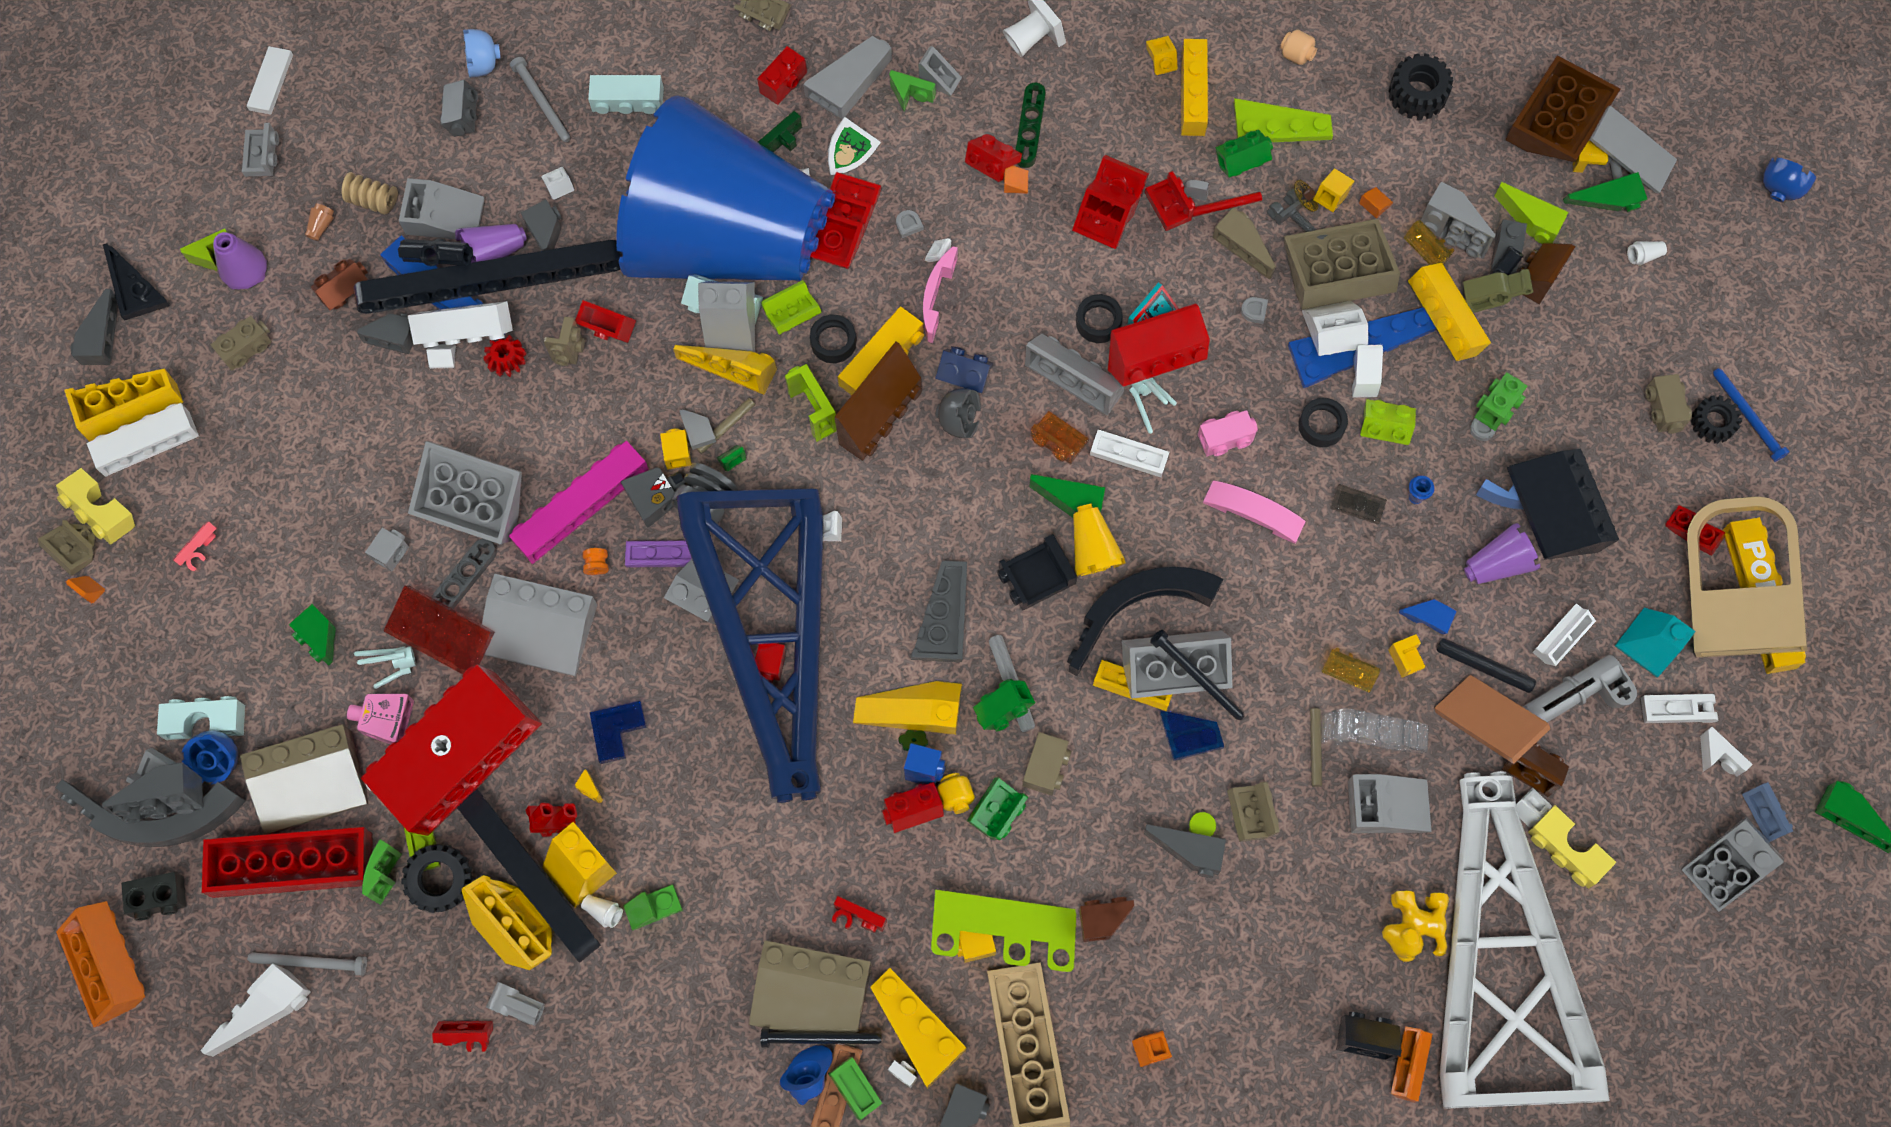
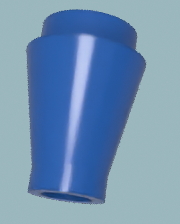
M1416 476L1409 483V500L1413 504H1420L1434 493V484L1426 476Z

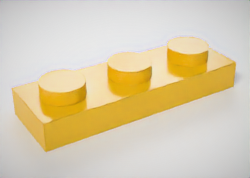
M1101 660L1093 686L1132 699L1124 668ZM1172 694L1133 698L1132 700L1167 711Z

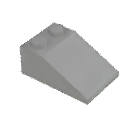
M706 281L698 283L699 313L705 347L755 352V282Z

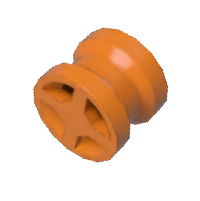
M590 548L582 552V557L585 560V565L583 566L584 574L600 575L608 573L609 566L606 563L608 551L606 549Z

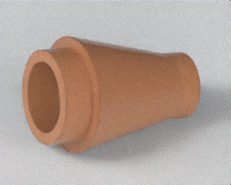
M316 203L314 208L310 210L305 236L319 241L320 236L334 219L332 216L334 211Z

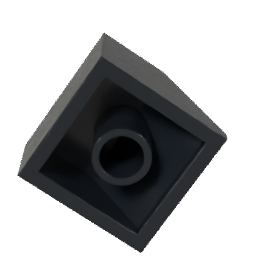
M1349 1012V1015L1341 1017L1336 1050L1392 1061L1401 1057L1400 1026L1393 1025V1020L1376 1017V1021L1365 1019V1014Z

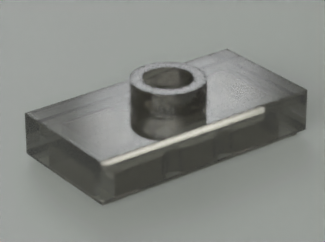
M1338 484L1330 509L1379 525L1387 499Z

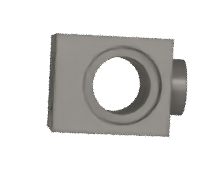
M382 528L365 553L372 561L392 572L409 546L404 541V535L394 529L389 532Z

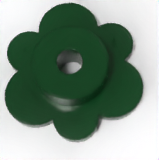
M907 730L906 734L900 735L898 738V742L902 745L904 751H909L910 744L923 747L928 745L926 733L921 730L915 732Z

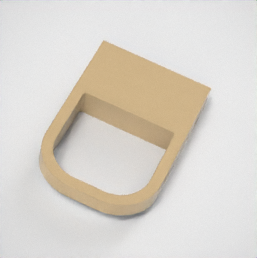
M1765 497L1724 499L1703 507L1693 517L1687 533L1693 630L1696 631L1693 635L1696 657L1808 651L1799 536L1796 521L1790 511L1779 502ZM1760 510L1775 515L1783 522L1788 537L1790 585L1703 591L1699 537L1704 525L1711 518L1722 513Z

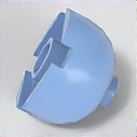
M479 29L463 30L469 78L489 74L495 68L496 59H500L499 44H494L492 37L485 31Z

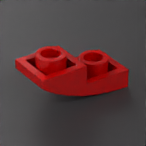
M1679 505L1667 521L1666 527L1687 541L1689 525L1697 513ZM1706 523L1699 537L1700 550L1712 556L1725 538V532Z

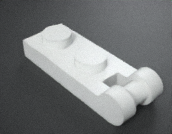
M1714 694L1644 695L1641 697L1644 723H1713L1718 721V714L1714 712L1713 706L1716 703ZM1698 704L1702 705L1703 712L1698 711Z

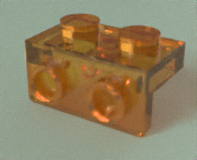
M1050 411L1046 413L1037 425L1034 424L1031 428V437L1034 443L1042 448L1045 446L1052 451V454L1058 460L1066 461L1069 464L1075 460L1089 441V438Z

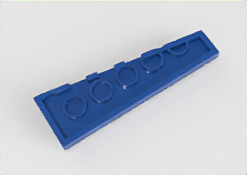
M1424 307L1368 322V345H1382L1383 353L1399 347V345L1407 344L1434 332L1436 327ZM1312 337L1292 341L1288 344L1303 388L1312 386L1354 366L1353 358L1356 350L1319 356Z

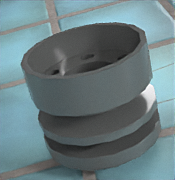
M693 463L689 469L690 473L684 477L685 482L689 486L679 485L671 498V503L678 509L676 497L680 494L705 491H738V488L730 479L704 464ZM710 509L711 519L719 524L725 513L724 509Z

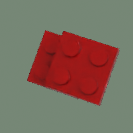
M1105 155L1102 158L1095 180L1085 191L1072 231L1116 249L1126 224L1135 214L1149 173Z

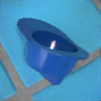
M818 1045L801 1051L780 1078V1086L784 1090L789 1091L800 1105H805L809 1099L817 1097L824 1090L825 1074L833 1060L831 1050L828 1047Z

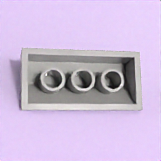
M1040 334L1026 345L1025 366L1107 416L1124 393V387L1112 374L1103 371L1097 363L1093 361L1088 362L1083 359L1077 351L1073 349L1068 350L1052 336L1047 337L1044 334Z
M1222 630L1168 636L1167 639L1219 689L1233 688L1231 637ZM1151 638L1122 640L1123 668L1132 699L1206 691L1160 646L1155 648L1150 643Z

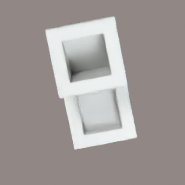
M1357 345L1353 358L1355 378L1352 385V398L1378 396L1382 379V345Z

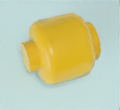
M952 773L941 778L937 792L944 810L954 811L955 814L968 811L970 809L969 805L975 799L969 779L966 776H960L959 773Z

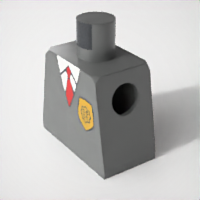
M654 468L621 481L626 494L647 528L674 508L671 503L674 491L677 490L679 485L686 484L679 471L665 478L660 468Z

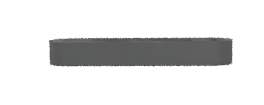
M486 539L477 540L426 602L424 613L430 621L434 623L444 621L495 559L497 550L491 541ZM488 546V550L490 551L489 554L486 555L483 553L481 555L479 549L481 547L487 548ZM473 556H474L476 559L479 558V561L481 562V565H478V563H477L475 560L471 559V558H472ZM465 566H475V572L472 576L465 577L462 575V570ZM451 585L459 586L458 594L453 597L447 596V588ZM440 596H443V598L450 603L447 605L445 602H443V604L441 605L442 601L441 599H439ZM433 606L436 608L440 606L442 612L433 615L431 608Z

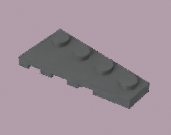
M941 562L911 660L962 662L967 562Z

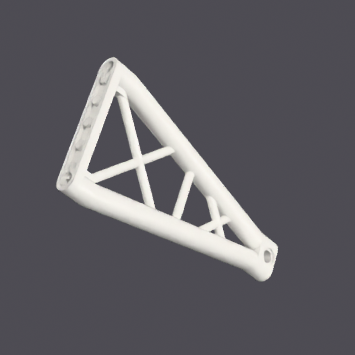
M1504 771L1493 772L1490 776H1480V773L1464 774V778L1459 780L1463 819L1439 1073L1443 1108L1610 1101L1605 1065L1516 808L1513 777L1507 776V772ZM1482 787L1490 788L1493 797L1485 796ZM1489 814H1491L1506 861L1498 870L1486 861ZM1485 873L1490 880L1483 887ZM1509 873H1511L1514 884L1506 878ZM1498 886L1521 904L1531 935L1479 937L1481 907ZM1536 947L1545 976L1515 1012L1475 978L1478 948ZM1549 988L1575 1064L1524 1021L1525 1017ZM1475 991L1508 1021L1468 1068ZM1517 1028L1571 1075L1573 1090L1476 1094L1475 1078Z

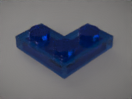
M641 701L589 712L600 764L625 759L626 754L622 733L647 728Z

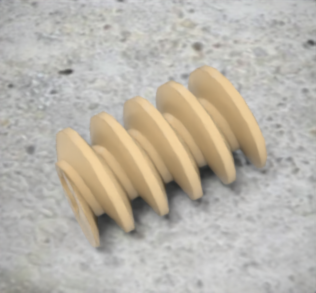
M352 172L347 173L344 178L342 198L347 203H353L366 209L370 208L372 211H378L385 215L392 210L397 201L398 190L394 186L389 190L388 184L384 183L381 186L379 181L372 183L370 178L363 179L361 175L355 177Z

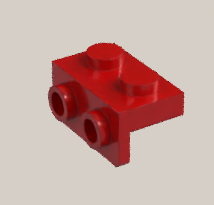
M984 134L968 141L965 163L1000 182L1003 181L1006 168L1021 162L1022 153L1014 150L1012 146L998 141L994 136Z
M1173 171L1168 172L1167 179L1145 188V194L1165 231L1192 221L1195 204L1190 196L1187 197L1180 177H1176Z

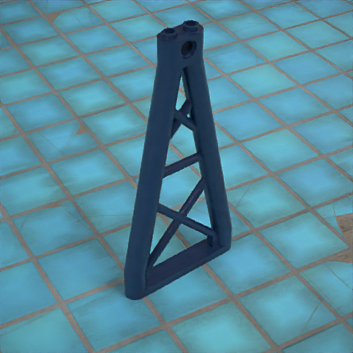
M819 490L705 491L680 494L676 497L680 527L764 759L771 799H777V803L793 801V797H801V801L816 799V794L821 792L816 757L824 525ZM791 507L792 518L759 560L711 519L710 509ZM799 526L797 587L795 591L767 566ZM710 532L753 568L733 595ZM761 575L796 604L795 632L746 635L737 606ZM795 642L794 672L781 690L760 674L750 645ZM792 691H793V701L788 698ZM768 695L774 699L772 702H770ZM781 706L792 714L791 758L775 716ZM791 777L797 781V787L792 784Z

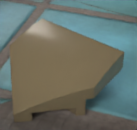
M63 520L62 526L38 538V544L72 576L93 561L96 536L89 525L70 524L67 520Z

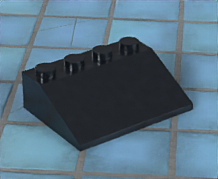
M1581 449L1563 450L1507 467L1544 560L1598 553L1619 541L1615 526L1611 521Z

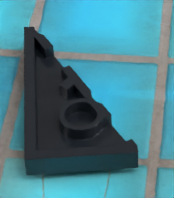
M108 243L102 244L120 316L124 321L170 306L169 302L111 245L109 246Z

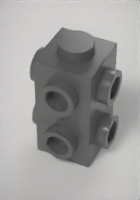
M465 80L446 84L443 90L440 121L441 125L454 137L475 132L478 94Z

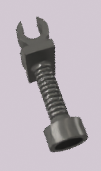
M1295 189L1289 190L1286 193L1287 196L1284 197V201L1290 207L1284 210L1280 203L1274 202L1269 206L1270 209L1267 210L1268 215L1273 220H1276L1278 225L1290 217L1305 232L1317 230L1297 212L1303 206L1305 200H1301L1302 197L1299 196L1300 194ZM1320 235L1317 238L1324 239L1328 235Z

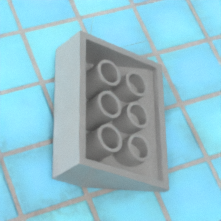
M426 441L408 514L502 545L511 541L509 535L517 525L522 472Z
M494 574L486 599L477 653L576 677L597 609V603L593 596Z

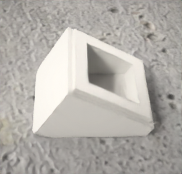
M563 167L541 176L553 200L574 191L570 178Z
M1534 788L1516 804L1520 819L1530 828L1552 807Z

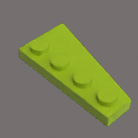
M1234 98L1237 138L1258 129L1265 136H1268L1271 142L1332 140L1333 138L1331 115Z

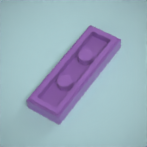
M626 541V567H684L692 559L686 541Z

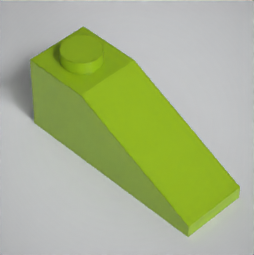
M1501 182L1494 196L1516 222L1527 224L1526 233L1541 244L1554 242L1568 215L1567 211Z

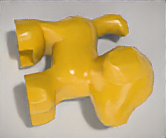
M1396 891L1392 894V905L1394 908L1401 910L1402 923L1387 925L1382 931V936L1390 944L1399 960L1403 962L1413 961L1415 956L1422 952L1424 946L1422 935L1436 940L1437 946L1433 951L1435 956L1446 954L1447 942L1445 932L1447 923L1445 914L1449 902L1448 894L1431 893L1430 897H1426L1425 904L1432 912H1427L1417 907L1415 893L1412 891Z

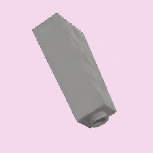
M871 36L808 79L803 84L805 96L843 119L891 62L892 49L890 45L882 39L879 40Z

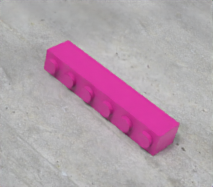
M627 441L622 445H616L606 458L596 461L583 476L576 477L570 487L565 491L555 494L551 502L544 508H538L533 512L529 520L518 524L509 535L511 541L528 561L534 564L624 491L621 481L648 471L649 468L646 461Z

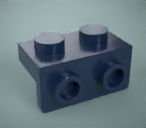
M951 346V349L943 350L935 379L983 393L993 362L988 361L989 357L977 353L974 356L967 355L964 349Z

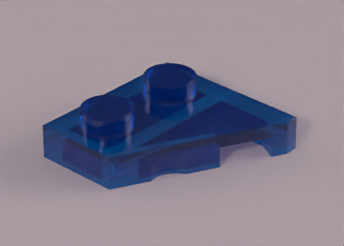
M1167 711L1160 712V718L1173 761L1224 748L1216 721Z

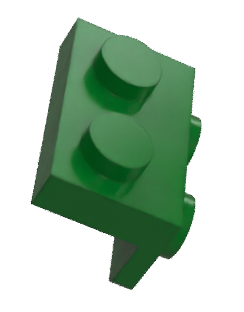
M995 777L967 819V822L988 838L1000 841L1009 834L1012 828L1011 823L1015 817L1024 811L1028 796L1024 793H1018L1000 778Z

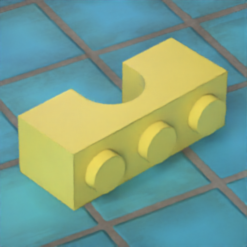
M82 468L56 485L59 494L57 499L66 509L70 507L82 524L87 523L91 526L92 532L98 539L104 538L111 545L135 527L132 514L115 498L105 505H93L101 497L99 485Z
M1553 806L1528 831L1532 836L1531 840L1539 848H1545L1551 853V859L1561 868H1567L1573 874L1571 877L1581 887L1586 886L1589 889L1599 882L1615 865L1616 861L1596 843L1585 852L1573 850L1567 842V834L1575 823L1557 806Z

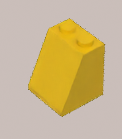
M574 822L552 839L542 866L543 870L575 908L582 903L588 894L592 895L617 874Z

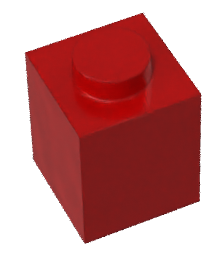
M776 643L758 644L755 660L760 674L770 683H773V680L780 681L787 653L785 645Z

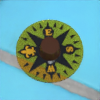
M1297 180L1294 183V190L1299 201L1309 211H1317L1319 204L1313 200L1316 195L1315 191L1304 181Z

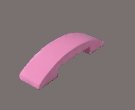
M958 247L950 248L940 258L932 270L926 285L923 299V320L925 334L930 343L934 341L939 323V312L934 311L933 306L942 277L952 279L958 259Z
M1213 481L1203 501L1204 504L1224 513L1230 511L1273 530L1272 534L1296 544L1306 522L1292 511L1268 498L1223 482Z

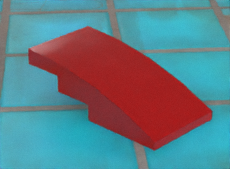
M839 172L835 173L830 190L835 194V201L832 208L827 210L825 228L818 230L816 237L819 238V243L816 251H812L810 258L849 269L882 189L881 185Z

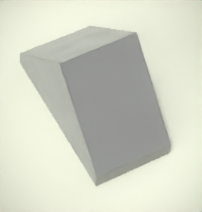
M933 46L928 48L918 64L919 79L935 83L936 90L949 96L952 95L962 78Z

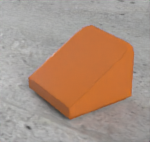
M1016 166L1006 168L1004 193L1028 194L1029 171Z
M1375 187L1361 196L1359 204L1377 219L1393 202Z
M89 576L71 578L66 581L69 587L91 604H94L105 592V588Z
M1163 1031L1145 1035L1132 1041L1140 1067L1172 1057Z

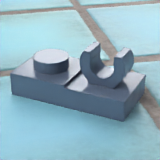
M1768 782L1742 794L1763 835L1769 842L1793 832V825L1789 824L1785 816L1786 812L1781 809V805Z

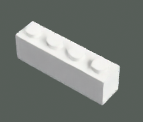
M507 301L422 311L408 315L413 344H423L424 348L438 346V342L445 341L446 345L461 343L460 339H467L468 343L481 341L484 336H489L490 340L505 338L504 333L513 331Z
M182 403L169 405L165 410L156 414L146 415L135 423L123 425L118 430L107 435L97 436L93 441L88 442L87 446L96 469L106 477L194 439L199 435L190 412Z

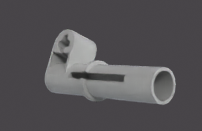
M1608 654L1574 676L1564 677L1561 684L1524 705L1523 708L1548 723L1577 704L1584 705L1586 699L1597 692L1608 706L1619 709L1635 701L1637 690L1619 661L1613 655ZM1617 680L1619 685L1610 690L1608 685ZM1586 682L1587 686L1548 710L1545 711L1543 709L1547 704ZM1619 691L1623 693L1620 698L1617 696Z

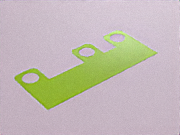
M935 890L931 950L934 954L950 957L956 956L959 951L960 931L1003 936V960L1007 964L1027 966L1030 963L1032 940L1048 943L1047 965L1051 970L1071 972L1074 969L1075 909ZM945 933L953 938L954 945L951 950L943 951L938 947L937 938L939 935ZM1019 943L1024 947L1025 956L1022 960L1016 961L1010 957L1009 947L1012 944ZM1058 949L1065 950L1069 955V962L1065 966H1058L1053 961V954Z

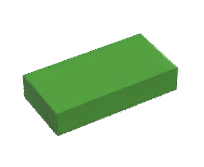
M849 1057L828 1073L858 1120L863 1119L883 1104L853 1057Z

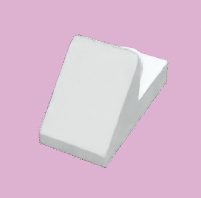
M1713 727L1700 736L1703 772L1710 768L1717 760L1721 762V766L1726 772L1734 774L1736 777L1746 772L1753 765Z

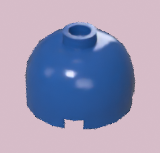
M1771 158L1764 172L1763 183L1765 188L1771 193L1770 197L1778 202H1784V200L1792 201L1802 198L1809 192L1816 181V176L1811 171L1808 174L1802 172L1803 166L1784 158H1777L1776 161L1774 158Z
M215 730L204 731L192 737L182 750L184 752L182 762L202 777V783L206 781L216 784L217 782L224 781L237 766L239 758L237 746L233 739L227 734Z

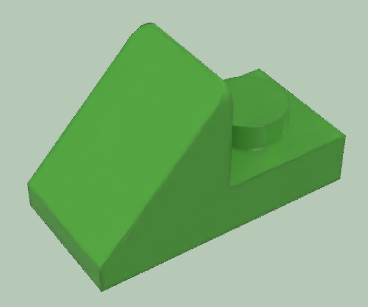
M893 70L890 71V86L903 111L906 109L910 96L920 102L928 101L933 103L936 96L935 83Z
M674 885L650 894L642 892L623 905L632 931L683 911Z

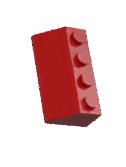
M1192 304L1111 330L1108 371L1125 387L1206 360L1210 338L1199 306Z

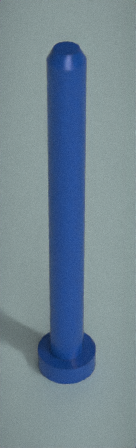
M1719 368L1713 372L1714 377L1732 401L1738 405L1739 410H1741L1742 414L1773 453L1771 456L1772 460L1777 462L1790 453L1787 447L1782 448L1724 371Z

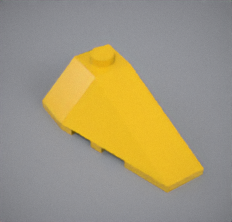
M934 681L857 697L853 724L956 735L962 684Z

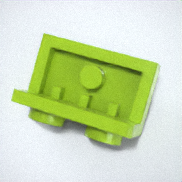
M803 280L761 302L768 321L779 335L822 313L820 306L809 293L807 285Z
M1366 399L1360 435L1362 437L1409 445L1415 428L1416 408L1385 403L1381 400Z

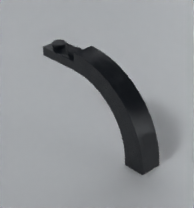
M1159 567L1133 574L1119 581L1103 593L1086 614L1083 624L1090 627V629L1085 627L1079 638L1082 644L1078 650L1073 649L1067 660V663L1070 664L1068 672L1078 676L1107 624L1126 607L1138 601L1158 596L1188 598L1210 607L1224 579L1199 569Z

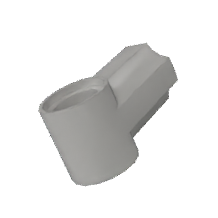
M497 982L486 1008L507 1017L510 1015L529 1025L536 1026L541 1018L545 1004L520 994V991Z

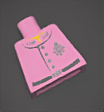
M368 694L365 696L363 706H349L347 719L358 721L357 730L363 735L391 745L394 742H398L405 735L404 732L408 727L414 700L408 694Z

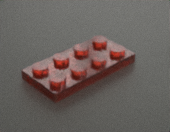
M409 585L403 587L384 628L385 633L461 674L472 666L480 665L495 633L493 630Z

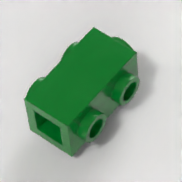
M1259 129L1250 131L1242 137L1226 141L1224 144L1215 147L1219 167L1229 178L1238 176L1242 172L1254 167L1262 166L1264 163L1272 160L1271 150L1273 145L1271 139L1265 136Z
M1007 679L999 684V689L980 698L981 702L975 705L973 709L977 715L978 723L984 730H995L998 732L1009 727V722L1014 718H1020L1027 714L1028 708L1034 705L1035 701L1025 681Z

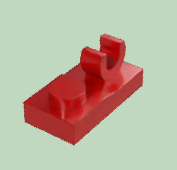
M837 896L833 904L835 909L838 910L832 916L834 924L837 923L839 917L845 916L847 918L845 929L849 930L853 924V916L862 922V928L873 933L877 929L883 932L887 923L885 917Z
M439 1021L432 1032L433 1043L452 1046L460 1042H467L466 1049L468 1052H471L474 1046L473 1042H479L482 1046V1052H485L489 1045V1037L493 1031V1021Z

